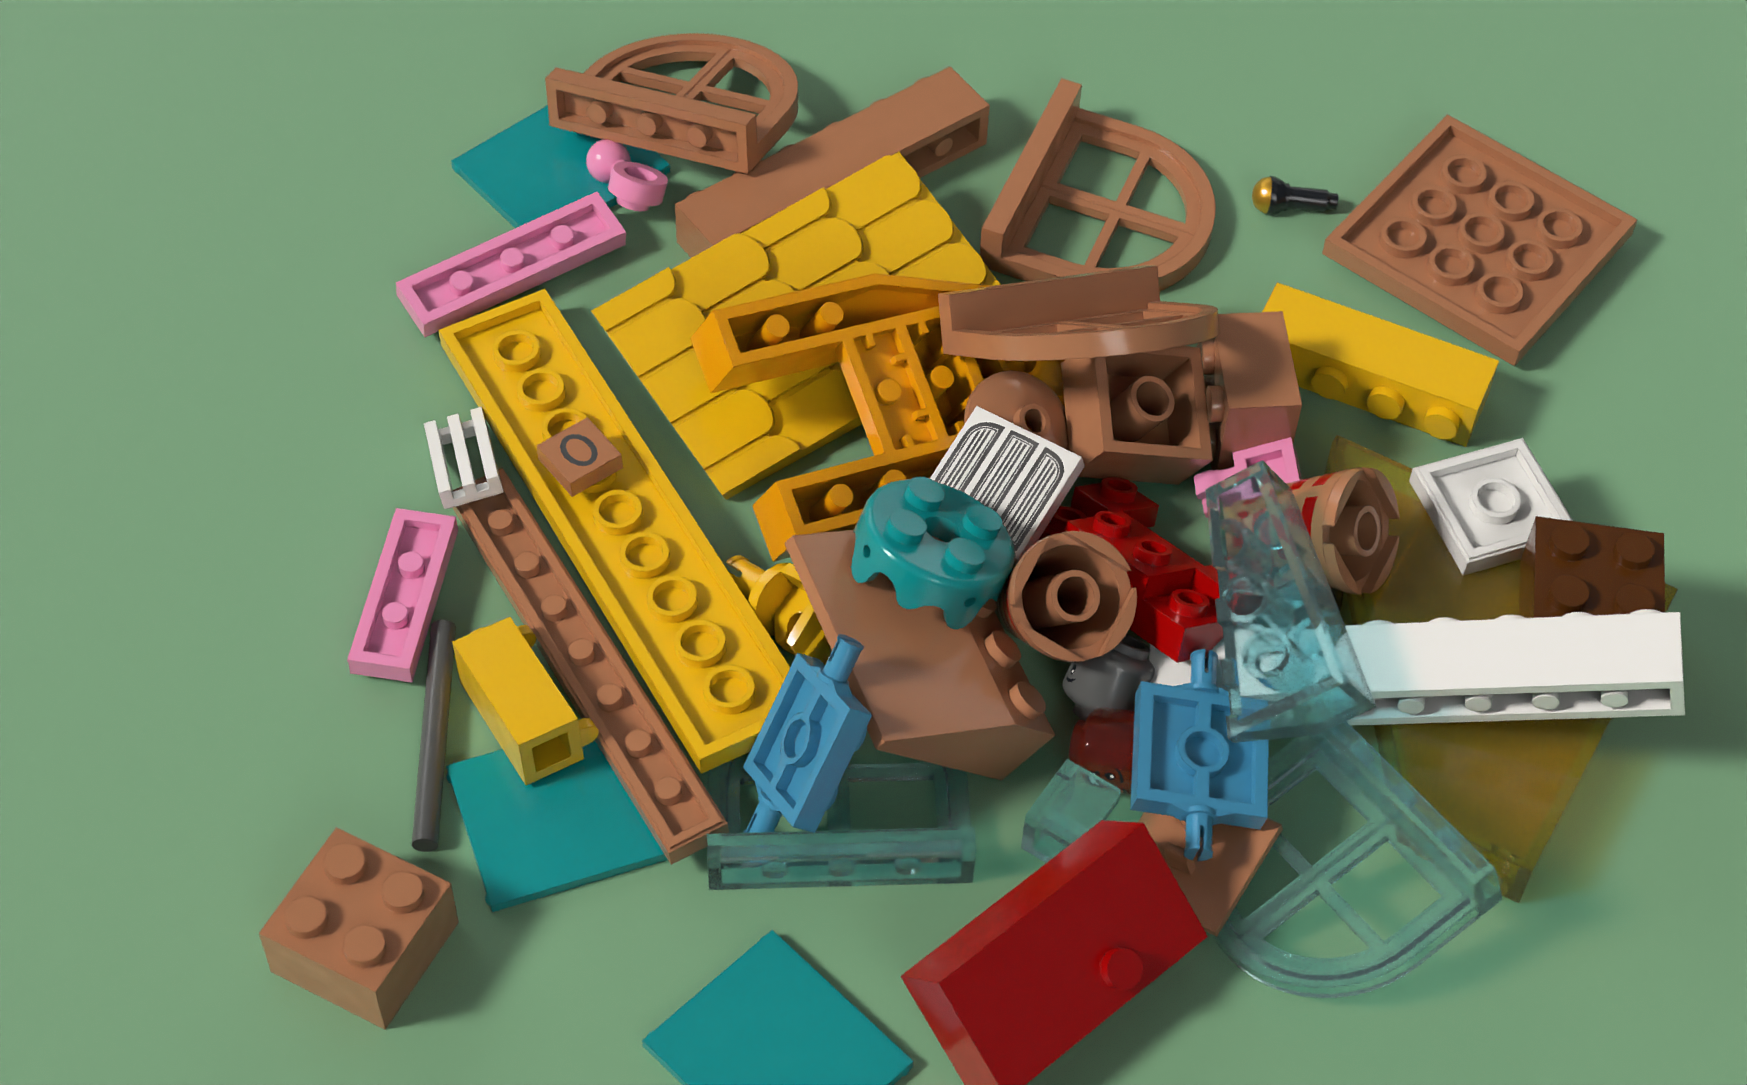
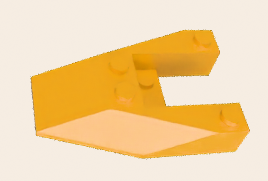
M876 273L712 310L690 338L710 393L839 363L874 456L776 481L752 505L773 562L790 558L784 543L793 535L854 530L866 501L879 487L890 482L912 479L914 477L930 479L964 426L965 407L970 394L980 382L989 376L1011 370L1031 374L1046 383L1057 394L1065 407L1061 363L1065 360L1006 361L943 354L938 293L989 287L992 285ZM1025 418L1027 427L1032 431L1030 423Z

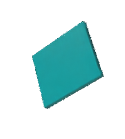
M548 105L451 160L452 169L455 173L461 176L514 228L595 192L600 194L609 208L618 204L616 202L617 197L608 190L609 183H602L594 179L586 165L589 149L596 142L603 139L551 127L549 125ZM623 144L630 154L631 162L650 166L659 170L664 175L670 173V164L657 152Z
M595 740L582 747L583 760L527 786L520 778L503 749L446 765V779L452 785L486 892L485 901L490 905L492 912L668 860Z
M773 930L762 936L755 945L655 1030L649 1032L642 1040L643 1047L682 1085H894L902 1077L908 1075L914 1064V1061Z

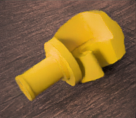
M735 555L729 558L726 563L742 573L740 577L732 573L730 575L769 635L775 636L776 643L794 656L798 652L817 658L825 665L832 650L794 564L780 563L764 570L751 563L744 556Z

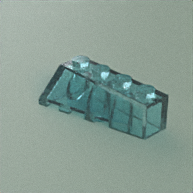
M1263 460L1205 489L1212 566L1218 572L1220 598L1215 599L1217 623L1223 627L1225 659L1221 660L1223 686L1228 689L1230 715L1226 716L1228 740L1232 743L1318 735L1375 708V701L1292 489Z

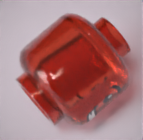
M1100 707L1093 710L1086 720H1079L1076 723L1071 736L1069 760L1072 770L1079 771L1080 778L1086 787L1131 795L1135 711Z

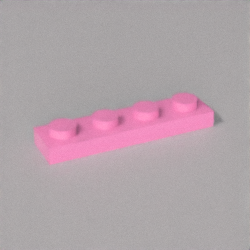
M595 192L396 282L397 297L423 336L427 337L438 332L439 329L460 322L626 245V231L600 194Z

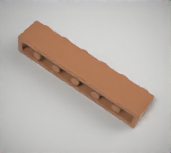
M951 66L929 77L921 78L913 85L885 99L877 100L869 107L841 121L833 122L825 129L795 144L785 146L779 152L761 160L749 174L736 171L732 176L702 191L693 192L684 200L676 203L677 243L692 258L733 234L743 233L820 188L824 187V189H827L883 156L893 155L897 152L902 154L916 171L919 178L987 144L990 105Z

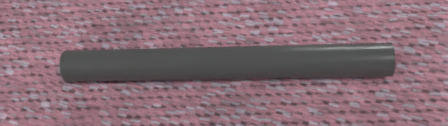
M448 620L434 621L431 624L411 843L415 850L421 852L436 850L439 841L454 660L452 641L455 640L456 625Z

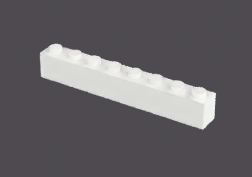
M1642 609L1630 614L1592 615L1586 612H1572L1562 617L1525 618L1519 615H1503L1493 620L1468 621L1442 617L1429 622L1392 623L1385 620H1373L1363 625L1328 626L1322 623H1307L1295 628L1270 629L1246 625L1232 630L1212 649L1218 655L1216 686L1236 696L1269 701V728L1685 715L1680 612L1662 613L1657 610ZM1150 644L1149 661L1155 668V675L1150 683L1169 686L1190 683L1191 660L1176 663Z

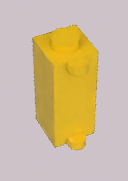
M507 617L487 627L478 628L470 634L452 641L460 683L520 778L527 786L583 760L582 747L592 743L597 738L599 730L590 718L578 720L532 650L536 643V636L528 625L517 627L512 618Z

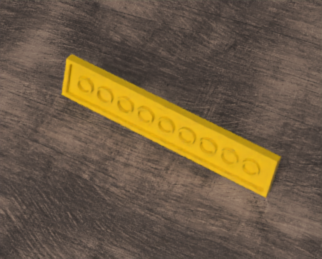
M546 289L439 329L443 350L477 406L482 407L485 419L699 772L702 774L749 753L790 666ZM588 417L622 454L623 468L572 497L540 462L536 445Z

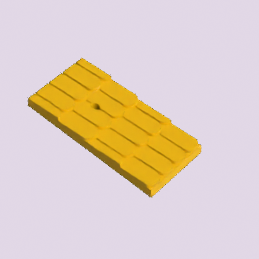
M897 152L893 155L883 156L827 189H824V187L820 188L743 233H736L725 238L672 269L667 267L591 310V312L721 495L727 500L862 425L839 363L710 393L690 338L712 310L874 273L992 286L1001 284L951 220L948 213L931 194L913 167L900 152Z

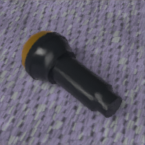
M1276 176L1262 178L1256 183L1252 191V201L1254 206L1260 212L1265 213V215L1286 211L1287 208L1325 212L1327 209H1337L1338 193H1329L1325 189L1293 187Z

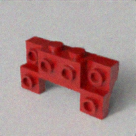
M1108 477L1104 478L1101 483L1075 487L1071 507L1059 506L1039 538L1041 540L1047 536L1066 531H1082L1099 536L1112 544L1121 553L1131 571L1127 572L1131 588L1136 587L1137 605L1130 630L1176 663L1189 661L1190 654L1200 649H1206V657L1209 650H1212L1237 626L1264 612L1279 609L1284 590L1283 586L1263 574L1261 567L1250 560L1233 557L1227 558L1224 563L1204 566L1150 530L1149 527L1155 526L1159 505L1138 492V488L1134 483L1122 478Z

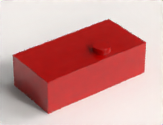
M1101 820L900 977L964 1085H1026L1205 940L1208 935L1145 824L1140 822Z

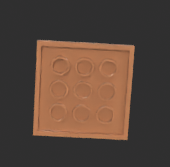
M1447 114L1325 239L1322 254L1515 367L1632 236L1638 219Z

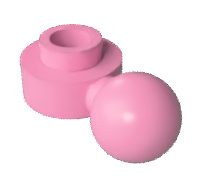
M603 139L592 145L586 157L587 169L597 181L609 183L608 190L617 197L616 202L620 206L629 210L644 212L648 211L650 206H657L663 202L668 178L662 172L647 165L631 162L627 148L621 143Z

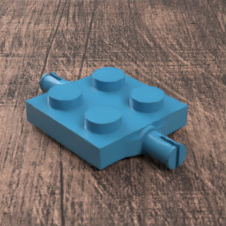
M839 634L825 665L817 658L797 652L743 765L745 771L755 781L759 795L758 800L760 801L747 829L743 833L751 842L761 846H769L770 839L782 815L792 827L815 833L825 811L835 802L842 776L854 752L862 746L867 733V725L872 717V714L851 693L848 678L861 651L864 649V646L859 641Z
M1206 649L1196 650L1190 654V683L1169 686L1141 681L1135 693L1130 810L1173 816L1181 821H1185L1184 856L1189 860H1193L1197 854V861H1206L1213 857V825L1226 824L1260 830L1268 818L1269 701L1236 696L1223 688L1217 687L1218 655L1216 652L1209 650L1205 658Z

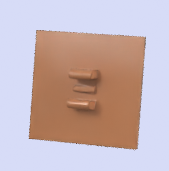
M1144 812L1138 821L1145 824L1205 932L1216 937L1283 830L1282 824L1267 818L1260 830L1226 824L1213 825V857L1206 861H1197V854L1193 860H1189L1184 856L1185 821H1181L1173 816Z

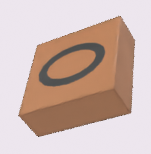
M588 417L536 445L540 462L572 497L623 468L622 454Z

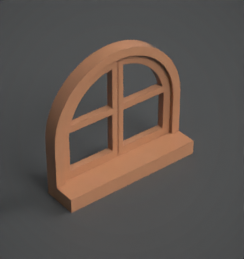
M686 33L652 37L617 48L598 59L584 73L556 67L545 77L549 125L551 127L749 174L789 130L798 113V81L796 74L787 61L764 46L725 35ZM672 62H708L690 81L642 71L652 66ZM733 67H737L751 73L762 81L770 93V98L766 100L715 88V86ZM621 81H622V82L631 83V84H635V85H639V86H644V87L652 88V89H657V90H661V91H665V92H669V93H674V94H676V95H672V94H668V93H664V92H660V91H655V90H651V89H647V88H643V87H638V86H634V85H630V84L621 83ZM701 100H703V101H708V102H712V103H716V104H721V105H725V106H729V107H733V108H738V109H742V110H746V111H750V112L759 113V115L756 117V114H753V113H749V112H745V111H741V110H736V109H732V108H728V107H724V106H719V105H715V104H711V103H706V102H702Z
M1061 78L982 226L980 256L989 270L1023 281L1152 265L1158 266L1160 291L1176 284L1195 269L1205 255L1211 241L1215 220V198L1205 172L1189 153L1168 138L1148 129L1079 108L1082 84ZM1081 141L1137 159L1116 201L1060 184ZM1148 165L1166 176L1179 192L1185 207V223L1129 206ZM1049 203L1106 221L1084 265L1027 248ZM1118 225L1173 243L1166 251L1146 262L1128 267L1098 268Z
M1152 265L938 293L943 354L1006 361L1082 359L1182 347L1204 342L1219 335L1217 307L1204 304L1160 301L1158 266Z

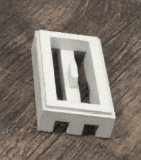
M482 407L471 409L472 420L462 423L458 413L447 416L449 426L438 429L435 420L424 423L438 493L444 509L457 507L503 492ZM473 436L477 438L487 482L477 485L465 440ZM452 442L463 489L453 491L443 447V445Z

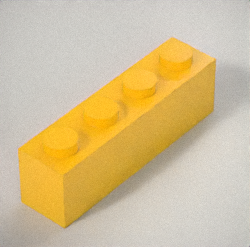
M1276 283L1262 312L1283 311L1298 387L1315 392L1324 398L1334 399L1373 413L1382 419H1389L1423 431L1435 438L1448 440L1467 447L1488 398L1499 360L1290 286Z

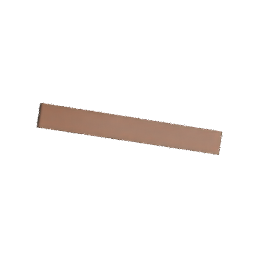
M503 468L498 469L503 488L501 494L453 507V510L519 618L535 634V644L581 719L590 718L598 728L599 733L595 742L669 863L672 865L729 836L728 823L506 472ZM486 476L475 480L476 485L487 482ZM463 486L456 488L453 491L463 489Z

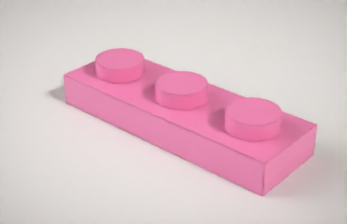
M400 508L395 509L347 661L350 674L413 682L458 534L455 516Z

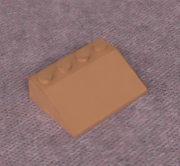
M854 530L802 534L790 537L784 544L831 650H833L839 634L849 636L864 646L848 681L851 693L872 714L867 725V731L876 750L1002 781L1055 736L1044 713L1046 710L1045 701L1037 689L1030 684L1019 662L1021 659L1020 650L1012 638L1005 633L995 613L997 608L996 601L989 599L974 619L965 627L951 629L947 626L943 609L940 607L902 608L896 600V589L886 574L880 572L873 581L858 583L853 578L851 564L855 549ZM932 536L933 538H935V539H937V540H939V541H942L941 539Z

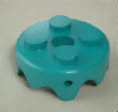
M914 477L912 479L890 482L879 487L868 498L853 531L855 533V549L851 570L853 578L858 583L873 581L880 572L886 574L896 589V600L902 608L940 607L943 609L947 626L951 629H960L974 619L989 599L998 601L1013 570L1016 555L1014 543L1006 527L1003 525L1000 515L996 511L983 505L980 501L963 491L937 483L926 477ZM932 536L937 537V538L941 539L942 541H939V540L933 538Z

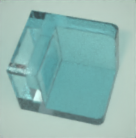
M1066 759L1026 813L1021 848L1047 863L1101 820L1108 818L1120 800V789Z

